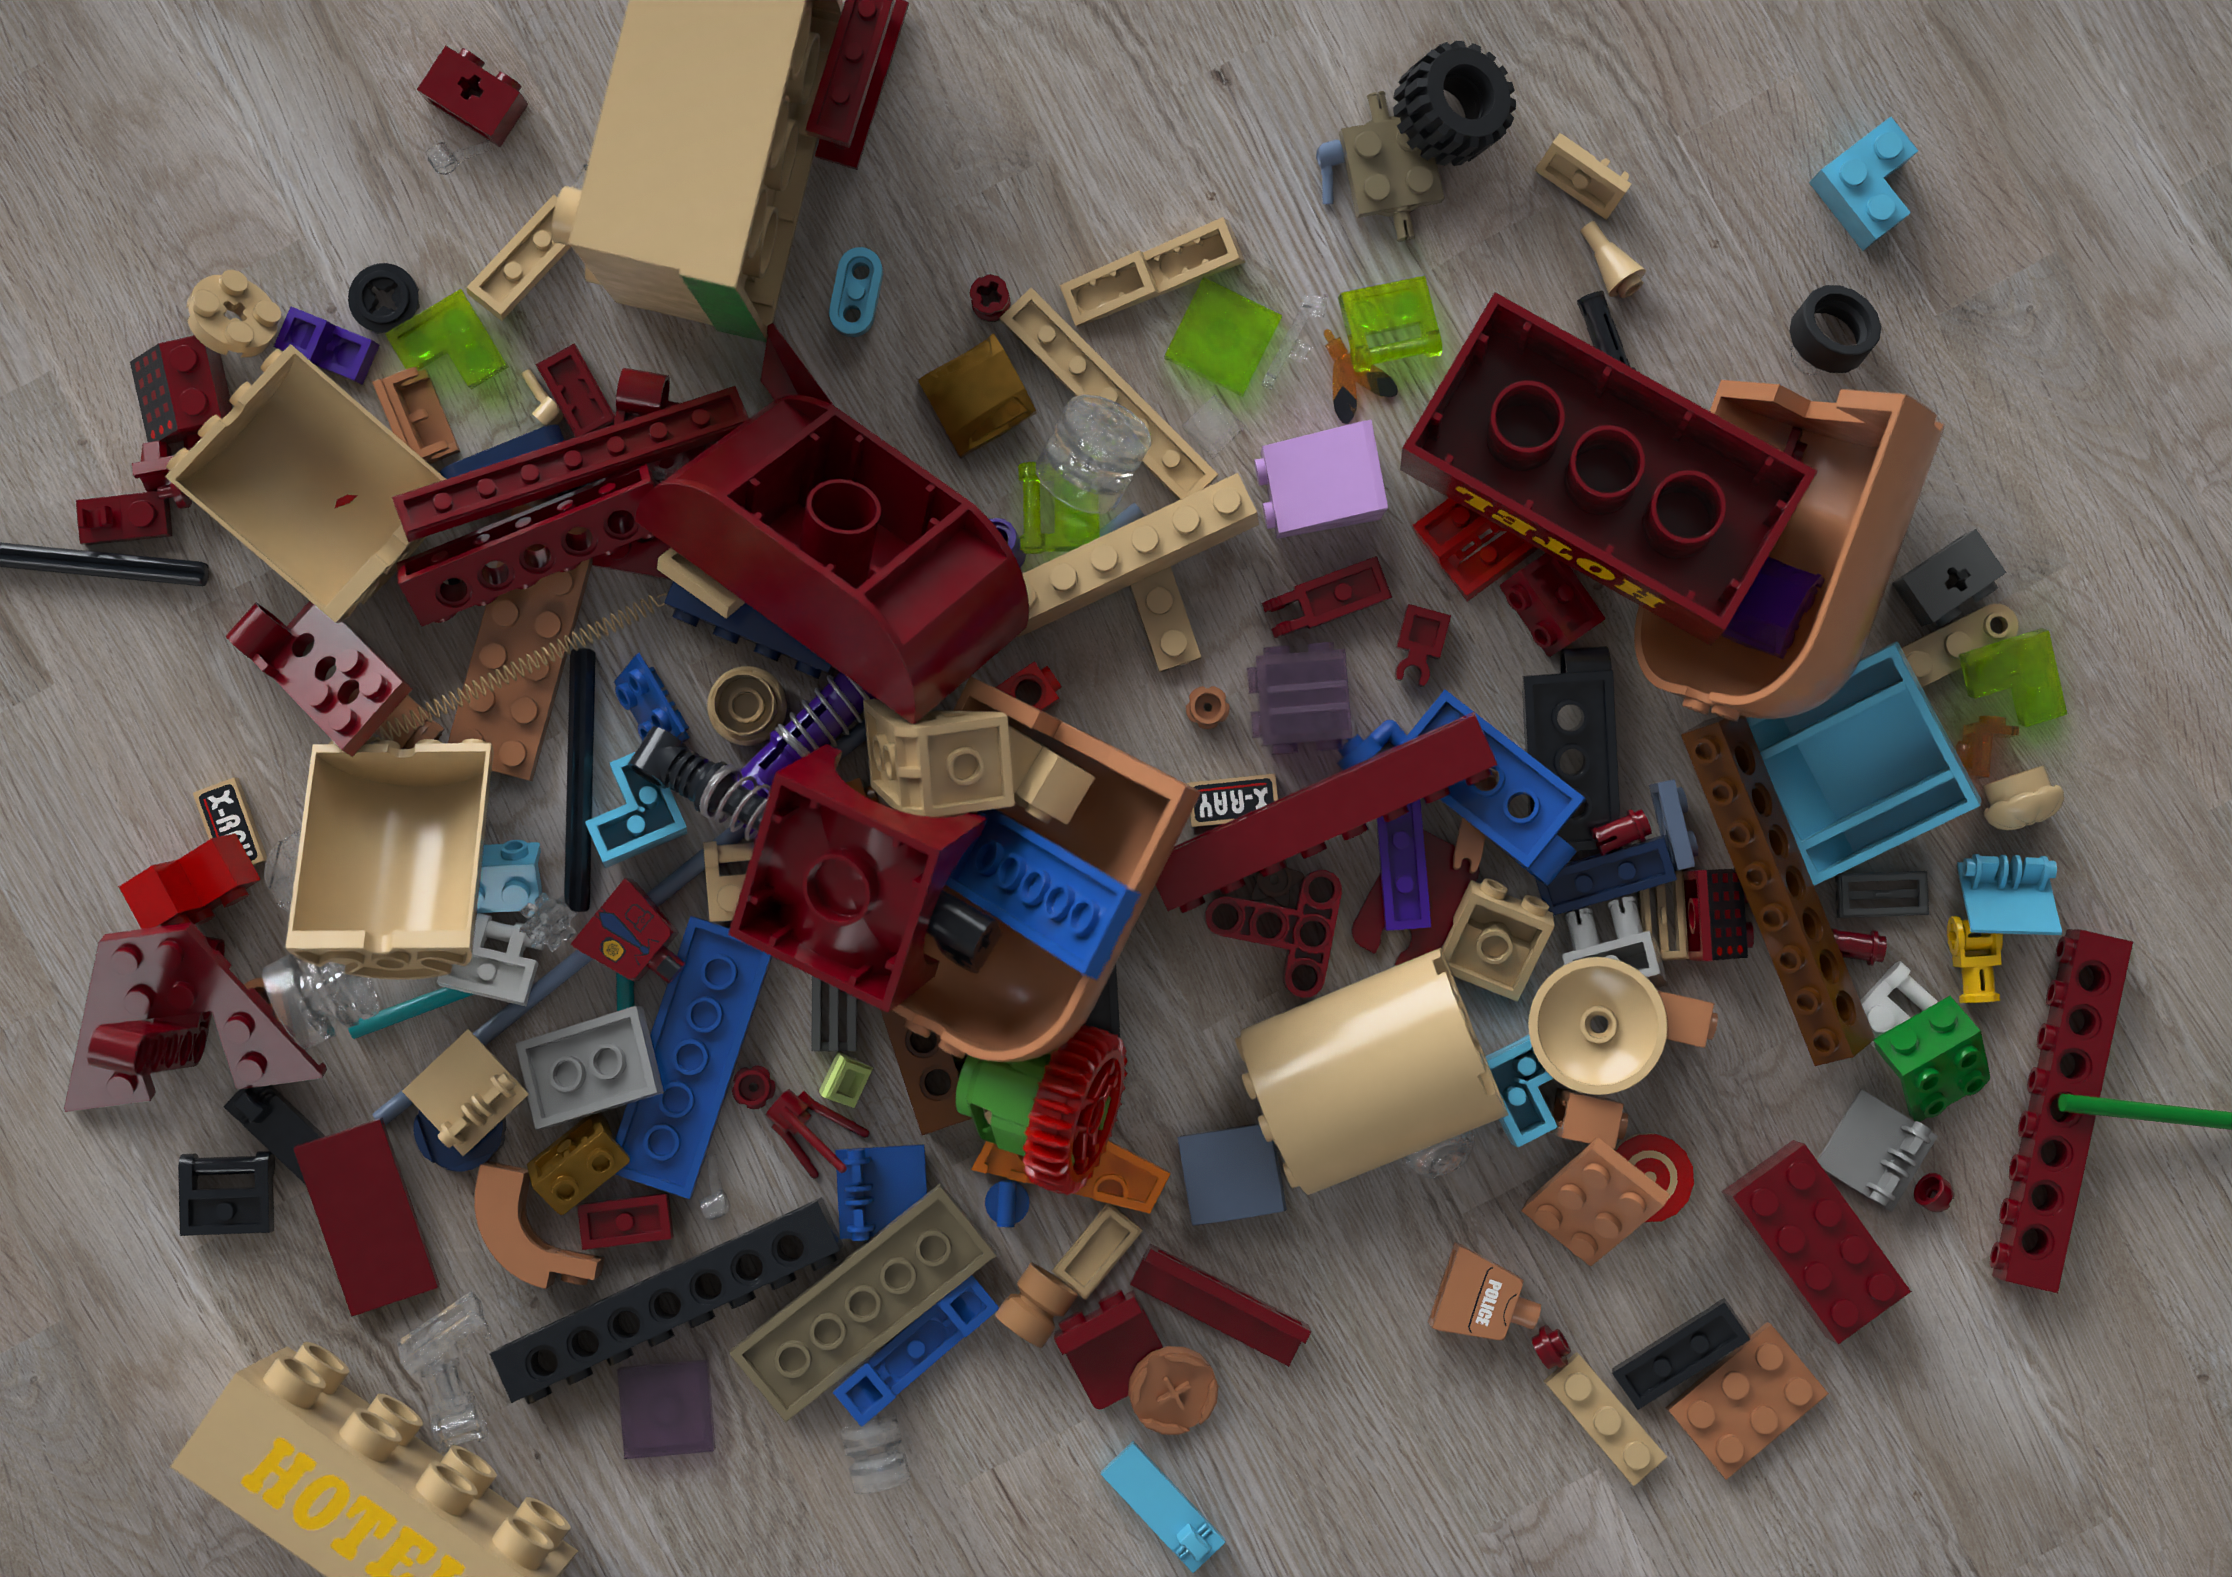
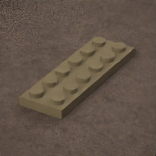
M940 1183L735 1345L729 1354L781 1418L787 1422L996 1256V1250Z

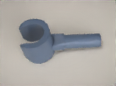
M1340 140L1323 143L1316 152L1317 162L1322 175L1323 204H1333L1334 174L1332 166L1345 162Z

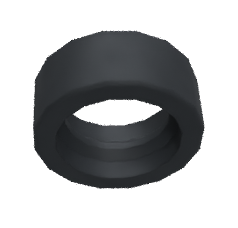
M1825 285L1813 290L1792 317L1789 332L1795 349L1812 366L1829 373H1847L1858 368L1879 342L1881 323L1874 307L1858 292L1841 285ZM1826 313L1846 323L1854 334L1856 345H1843L1832 341L1820 330L1814 314Z

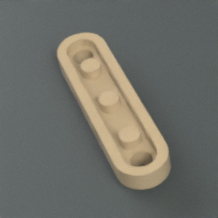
M1990 604L1901 647L1919 683L1924 687L2010 644L2018 632V619L2009 607L2002 604ZM1993 618H1997L2002 622L2003 628L1999 634L1993 632L1990 627V622Z

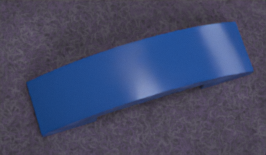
M971 1275L892 1338L833 1391V1394L857 1423L863 1427L924 1371L999 1309L998 1305Z

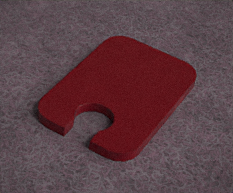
M1423 830L1431 927L1408 929L1411 941L1406 950L1400 952L1394 963L1396 966L1442 947L1453 926V916L1470 881L1476 882L1480 873L1479 867L1475 873L1469 872L1470 862L1467 859H1463L1461 867L1455 870L1453 868L1455 846ZM1380 873L1351 929L1355 943L1373 954L1376 953L1381 944V933L1385 928Z

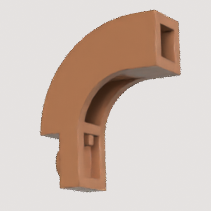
M492 1161L480 1164L474 1203L478 1228L488 1250L507 1271L526 1283L544 1289L554 1284L556 1273L562 1274L561 1281L577 1285H587L588 1279L595 1280L601 1276L605 1257L552 1246L541 1239L533 1230L526 1209L530 1185L528 1169Z

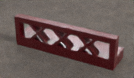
M1151 1243L1130 1281L1131 1286L1288 1367L1301 1342L1306 1344L1312 1332L1309 1325Z

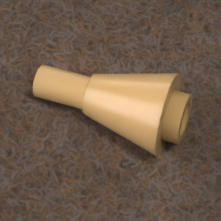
M1595 221L1585 225L1580 232L1595 252L1594 256L1609 297L1620 295L1621 298H1626L1635 293L1644 283L1641 278L1645 275L1646 269L1613 242H1609Z

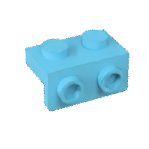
M511 840L503 844L484 845L477 913L542 910L544 899L538 866L541 854L539 842L527 843L523 840Z

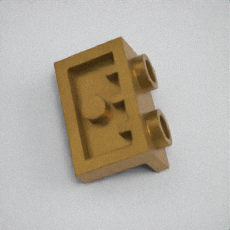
M597 1113L582 1119L526 1165L532 1188L559 1215H564L626 1166L630 1159L628 1154L613 1139L608 1120L601 1113Z

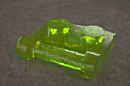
M1425 276L1342 292L1338 296L1350 345L1351 362L1356 373L1370 370L1371 365L1422 354H1425L1427 358L1442 354V340ZM1420 326L1421 337L1368 348L1366 340L1368 335Z
M1024 462L1018 465V480L1023 484V535L1020 536V550L1024 554L1070 552L1100 538L1098 462ZM1043 480H1053L1054 533H1041L1040 482Z

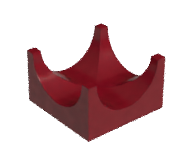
M825 744L775 773L728 935L889 1013L936 975L940 961L924 954L923 951L929 921L948 877L967 848L981 835L986 818L973 812L954 817H927L902 812L879 804L861 795L840 778L836 768L838 767L842 751Z

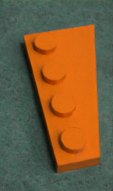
M1108 1140L1106 1152L1102 1153L1100 1157V1166L1094 1168L1093 1177L1087 1179L1086 1186L1080 1188L1075 1194L1150 1214L1171 1172ZM988 1141L985 1142L971 1169L985 1174L990 1173L1022 1183L1034 1184L1029 1181L1024 1171L1025 1165L1022 1161L1024 1156L999 1149L996 1144Z

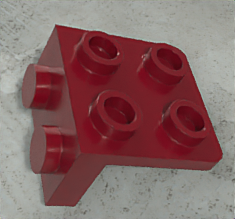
M1122 1290L1116 1291L1098 1302L1099 1309L1085 1316L1082 1311H1079L1058 1323L1060 1329L1055 1331L1054 1341L1061 1354H1066L1093 1407L1099 1410L1127 1397L1129 1379L1137 1363L1150 1352L1164 1348L1134 1290L1125 1295Z

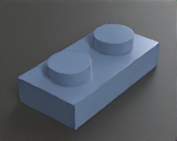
M1675 779L1649 785L1660 835L1665 837L1674 869L1681 870L1694 867L1693 857L1698 856V845L1694 832L1692 830L1687 831L1683 814L1688 812V803L1683 788H1677Z

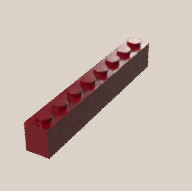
M1475 711L1174 846L1155 884L1167 911L1179 907L1181 913L1188 912L1204 904L1206 901L1203 896L1219 889L1221 894L1225 895L1246 885L1244 880L1246 876L1260 871L1262 877L1271 875L1285 868L1287 865L1284 860L1301 853L1302 858L1306 859L1327 849L1325 841L1342 835L1345 841L1369 830L1366 825L1367 822L1381 816L1385 822L1392 821L1409 812L1407 805L1424 798L1426 804H1429L1449 795L1451 792L1448 786L1465 779L1467 785H1472L1492 775L1490 768L1497 765V760Z

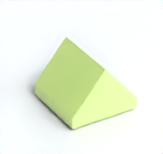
M837 1051L819 1089L820 1095L826 1099L855 1108L873 1067Z

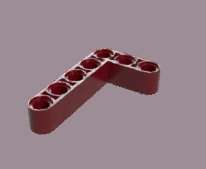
M205 936L209 946L224 956V940ZM212 1011L100 1024L96 1027L90 1039L87 1054L88 1064L93 1067L133 1075H144L197 1066L205 1050Z

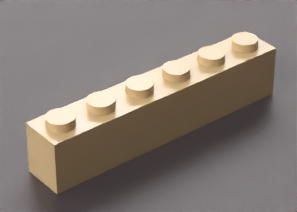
M1239 473L1023 573L1029 600V619L1027 628L1017 637L1019 638L1258 526L1257 511Z

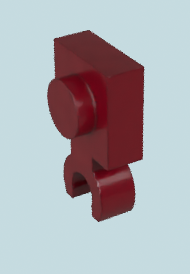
M1411 604L1407 605L1396 648L1408 651L1407 657L1395 669V680L1401 681L1404 677L1405 669L1413 666L1420 672L1418 686L1424 687L1430 677V669L1426 659L1427 657L1440 659L1451 615Z

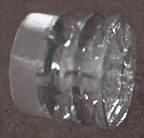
M1086 394L1072 397L1066 404L1062 417L1055 425V433L1047 440L1036 462V474L1042 485L1055 498L1070 507L1087 513L1104 514L1114 511L1131 484L1132 475L1139 469L1142 459L1151 447V434L1145 424L1132 411L1115 401L1101 396Z
M289 954L264 967L262 973L267 995L279 1020L293 1040L305 1050L312 1049L337 1036L338 1028L335 1017L347 1028H353L359 1024L360 1017L363 1020H367L379 1014V1003L371 978L344 974L345 965L329 962L321 967L310 963L306 964L293 954Z

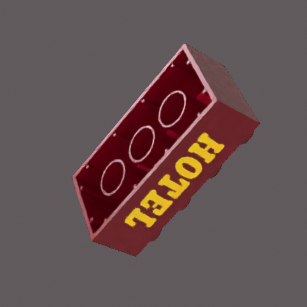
M1496 292L1492 295L1402 448L1400 465L1402 472L1710 646L1725 631L1818 472Z

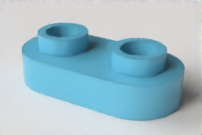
M856 247L848 250L843 254L838 264L829 316L834 328L840 334L847 337H858L868 332L875 318L883 279V267L877 254L868 248ZM857 267H867L869 275L862 280L856 279L853 273ZM850 309H857L861 312V316L858 321L851 323L845 320L846 312Z

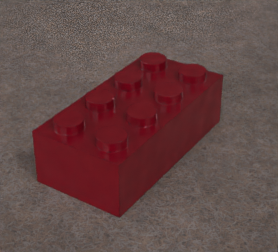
M1792 1140L1722 1191L1725 1198L1825 1337L1838 1345L1911 1293L1909 1287L1806 1144Z

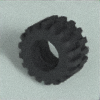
M1454 41L1451 45L1445 42L1427 53L1399 80L1400 86L1395 89L1393 99L1399 102L1393 107L1394 117H1398L1401 120V123L1397 125L1400 134H1407L1410 140L1406 143L1412 150L1418 147L1421 150L1420 156L1427 161L1435 157L1436 164L1446 166L1449 162L1453 166L1462 165L1466 161L1470 162L1507 133L1506 129L1512 125L1514 117L1510 113L1516 110V100L1511 98L1510 94L1515 89L1513 83L1507 82L1505 75L1508 74L1505 67L1502 65L1499 68L1494 62L1496 57L1492 53H1481V46L1474 43L1466 47L1464 41ZM1444 90L1457 98L1464 110L1465 118L1458 115L1449 106Z

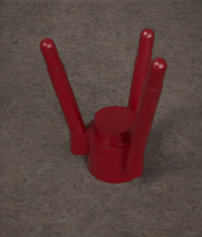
M790 1089L786 1090L765 1114L774 1123L771 1128L783 1138L813 1179L818 1178L819 1172L794 1138L798 1133L840 1173L846 1172V1165L806 1126L813 1117L807 1110L810 1109L864 1138L869 1137V1130L815 1101L805 1091L797 1096Z

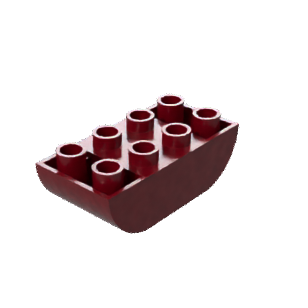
M789 395L769 403L651 489L642 498L636 511L634 520L636 523L913 725L1024 631L1028 625L1029 600L1022 571L1006 540L988 517L971 501L836 406L814 397Z

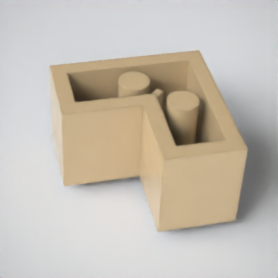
M1008 725L1014 802L1025 808L1026 812L1047 824L1054 817L1068 825L1095 777L1063 755Z

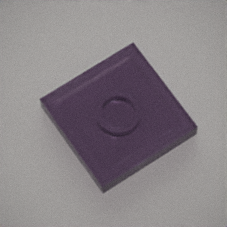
M709 1359L626 1366L617 1369L624 1459L714 1452L716 1446Z

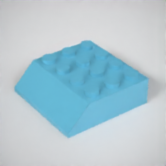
M1898 641L1860 659L1846 684L1822 705L1805 713L1787 718H1746L1814 886L1981 805V797Z

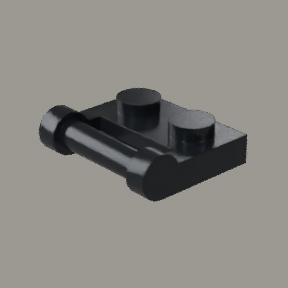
M258 1151L256 1156L199 1158L196 1153L182 1154L178 1164L180 1236L273 1232L274 1154L270 1151ZM255 1174V1187L198 1189L197 1179L199 1176Z

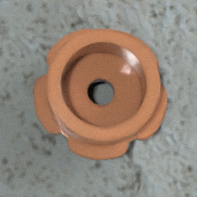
M1201 686L1190 693V702L1186 705V714L1189 720L1197 722L1200 728L1213 729L1217 727L1219 722L1226 720L1230 707L1226 703V695L1221 689L1215 686L1209 688ZM1204 704H1211V711H1205L1203 709Z

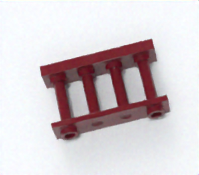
M845 0L805 128L807 135L820 139L815 153L816 158L858 170L909 2L904 0Z

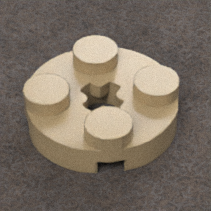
M226 270L222 275H212L202 279L194 287L186 305L190 314L187 320L189 327L201 343L223 355H226L228 351L243 353L240 358L253 357L262 353L275 336L278 322L281 318V310L278 305L272 302L262 289L248 281L244 274L236 270ZM229 310L236 313L242 321L236 317L231 320L225 316L226 311Z

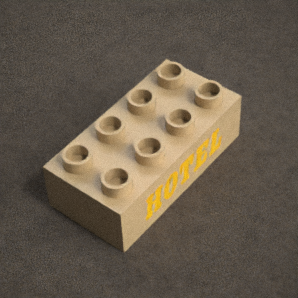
M304 1342L297 1352L287 1346L236 1372L170 1466L325 1577H561L578 1552L577 1549L563 1540L570 1530V1525L560 1513L544 1502L531 1497H526L519 1508L515 1507L489 1488L497 1474L485 1460L475 1453L456 1445L451 1446L445 1456L434 1450L415 1436L423 1425V1421L411 1408L386 1394H378L373 1402L369 1404L342 1385V1382L349 1374V1368L346 1364L327 1349L311 1342Z

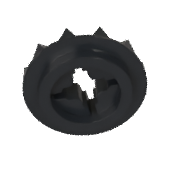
M389 263L373 264L360 271L352 281L348 293L349 308L355 320L364 328L377 334L397 333L400 328L407 324H412V318L416 310L420 308L419 288L411 275L401 267ZM375 287L378 291L382 290L385 293L393 289L395 292L391 298L395 302L394 305L397 309L394 311L392 308L388 309L386 306H382L377 310L376 306L379 300L371 289Z

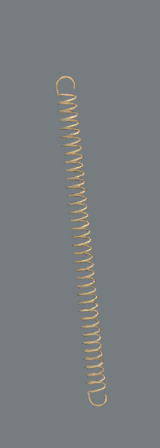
M667 593L661 594L657 596V598L667 595ZM648 595L650 607L644 599L640 600L642 610L637 605V603L633 602V609L635 614L628 606H625V611L628 619L626 618L624 613L618 609V617L620 622L612 613H610L612 625L605 617L602 618L604 628L598 621L595 620V627L597 633L589 624L587 625L589 636L582 628H580L579 631L582 641L575 632H572L574 644L568 636H564L567 649L559 639H557L556 641L559 652L552 643H549V648L552 657L549 654V652L545 649V647H541L544 660L536 650H534L536 663L529 654H526V659L529 668L521 658H518L521 671L516 666V664L511 661L510 664L514 676L505 665H503V670L506 679L503 677V675L498 669H495V673L499 684L491 675V673H488L487 675L491 687L488 685L485 679L480 676V682L483 691L475 680H472V685L475 694L467 684H464L468 699L463 694L461 689L458 687L457 693L460 702L457 700L454 694L451 691H449L452 706L445 698V696L441 695L445 711L441 707L439 702L436 699H433L437 714L429 705V703L426 702L425 705L429 714V718L425 714L423 709L420 706H418V711L422 722L419 720L416 714L412 710H410L414 726L405 714H402V717L406 729L403 727V725L397 718H394L398 729V733L393 728L391 723L387 721V727L390 732V736L386 733L384 728L380 726L379 730L382 739H385V734L389 740L393 741L391 729L398 737H401L399 725L405 733H409L407 722L413 729L416 730L417 726L414 717L422 726H424V719L422 713L429 722H432L430 710L437 718H440L437 705L442 710V712L447 715L448 711L445 701L453 711H455V704L453 698L460 707H463L461 695L468 703L471 702L468 690L473 695V697L478 700L479 697L475 685L484 696H486V690L483 682L486 684V686L489 688L491 692H494V687L491 678L499 688L502 687L499 675L504 680V682L509 685V679L506 670L508 671L510 676L515 681H517V676L514 667L522 677L525 676L521 662L528 670V672L531 674L532 667L529 659L532 661L534 666L538 670H540L537 655L545 666L548 665L544 651L549 656V658L553 662H555V656L552 647L558 654V656L560 658H563V654L559 643L568 655H570L571 652L567 640L570 642L572 647L576 651H578L575 636L579 640L581 645L583 647H586V643L582 632L585 634L587 639L592 644L594 641L590 629L593 631L596 637L599 640H601V635L597 624L606 636H609V633L605 621L608 623L610 628L615 633L616 627L613 618L616 620L618 625L622 629H624L620 613L629 625H631L632 623L628 610L633 615L635 620L639 622V617L635 606L639 609V611L645 618L647 617L643 606V602L647 606L649 611L652 614H654V609L650 598L653 600L657 607H661L665 605V603L658 605L655 599L651 595ZM373 736L365 744H369L377 739L381 741V739Z

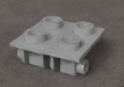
M1860 1089L1817 1161L1824 1171L1892 1212L1938 1136L1932 1133V1130L1918 1121L1914 1122L1863 1089Z

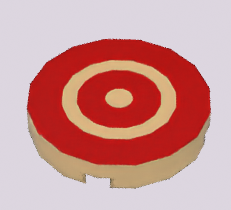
M1655 1133L1634 1134L1617 1144L1614 1149L1617 1153L1670 1194L1664 1207L1646 1222H1662L1676 1215L1689 1201L1694 1187L1693 1166L1686 1151L1672 1139Z

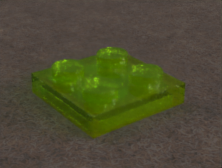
M1203 277L1164 358L1243 397L1282 319V315Z

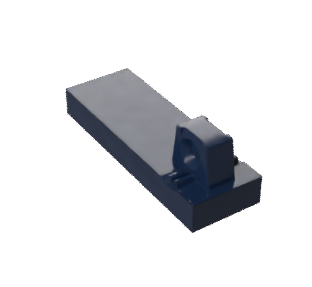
M1661 835L1642 843L1638 842L1614 849L1603 856L1600 853L1569 862L1549 886L1544 885L1536 878L1535 880L1541 899L1548 904V911L1552 912L1553 916L1676 881L1677 876L1665 837Z

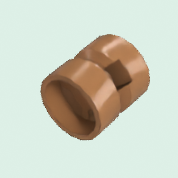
M1031 1262L1017 1282L1020 1293L1010 1294L1002 1303L995 1316L1018 1336L1039 1348H1043L1054 1332V1316H1065L1078 1297V1294L1058 1277Z

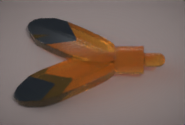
M1330 329L1324 330L1323 335L1328 342L1325 347L1334 361L1332 376L1334 411L1343 424H1349L1356 412V382L1381 397H1394L1397 395L1398 388L1387 373L1368 361L1348 353L1340 337L1335 338Z

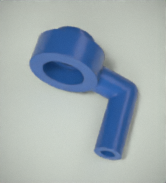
M1386 720L1366 738L1362 739L1359 734H1356L1338 750L1342 758L1337 764L1342 770H1345L1376 755L1388 741L1394 747L1400 745L1407 734L1394 720Z

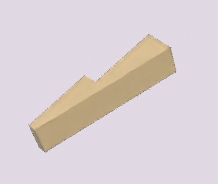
M1222 217L1145 252L1138 250L1059 286L1075 326L1080 327L1245 263L1230 222Z

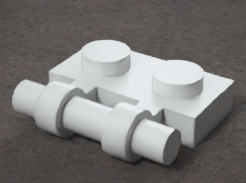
M477 913L471 961L466 966L453 964L451 973L438 976L437 983L442 987L527 1006L538 962L522 957L526 947L543 950L547 934L531 930V925L516 922L513 926L492 921V916ZM487 938L508 942L506 953L483 948Z

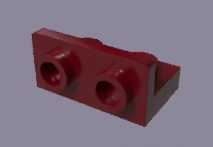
M1547 553L1500 584V589L1506 596L1508 604L1518 613L1531 632L1535 643L1543 649L1548 657L1553 656L1606 619L1571 567Z

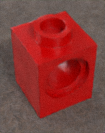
M1035 661L995 687L1016 698L1017 689L1021 684L1025 682L1036 683L1041 688L1042 695L1040 700L1031 706L1044 712L1060 702L1055 692L1062 688L1050 668L1046 666L1040 670Z

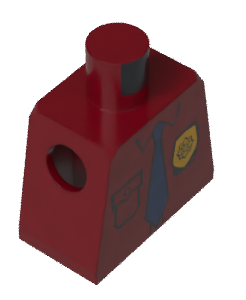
M630 878L623 879L570 944L580 952L632 981L641 980L648 970L651 969L666 983L670 984L686 965L684 961L667 948L678 935V930L639 884Z

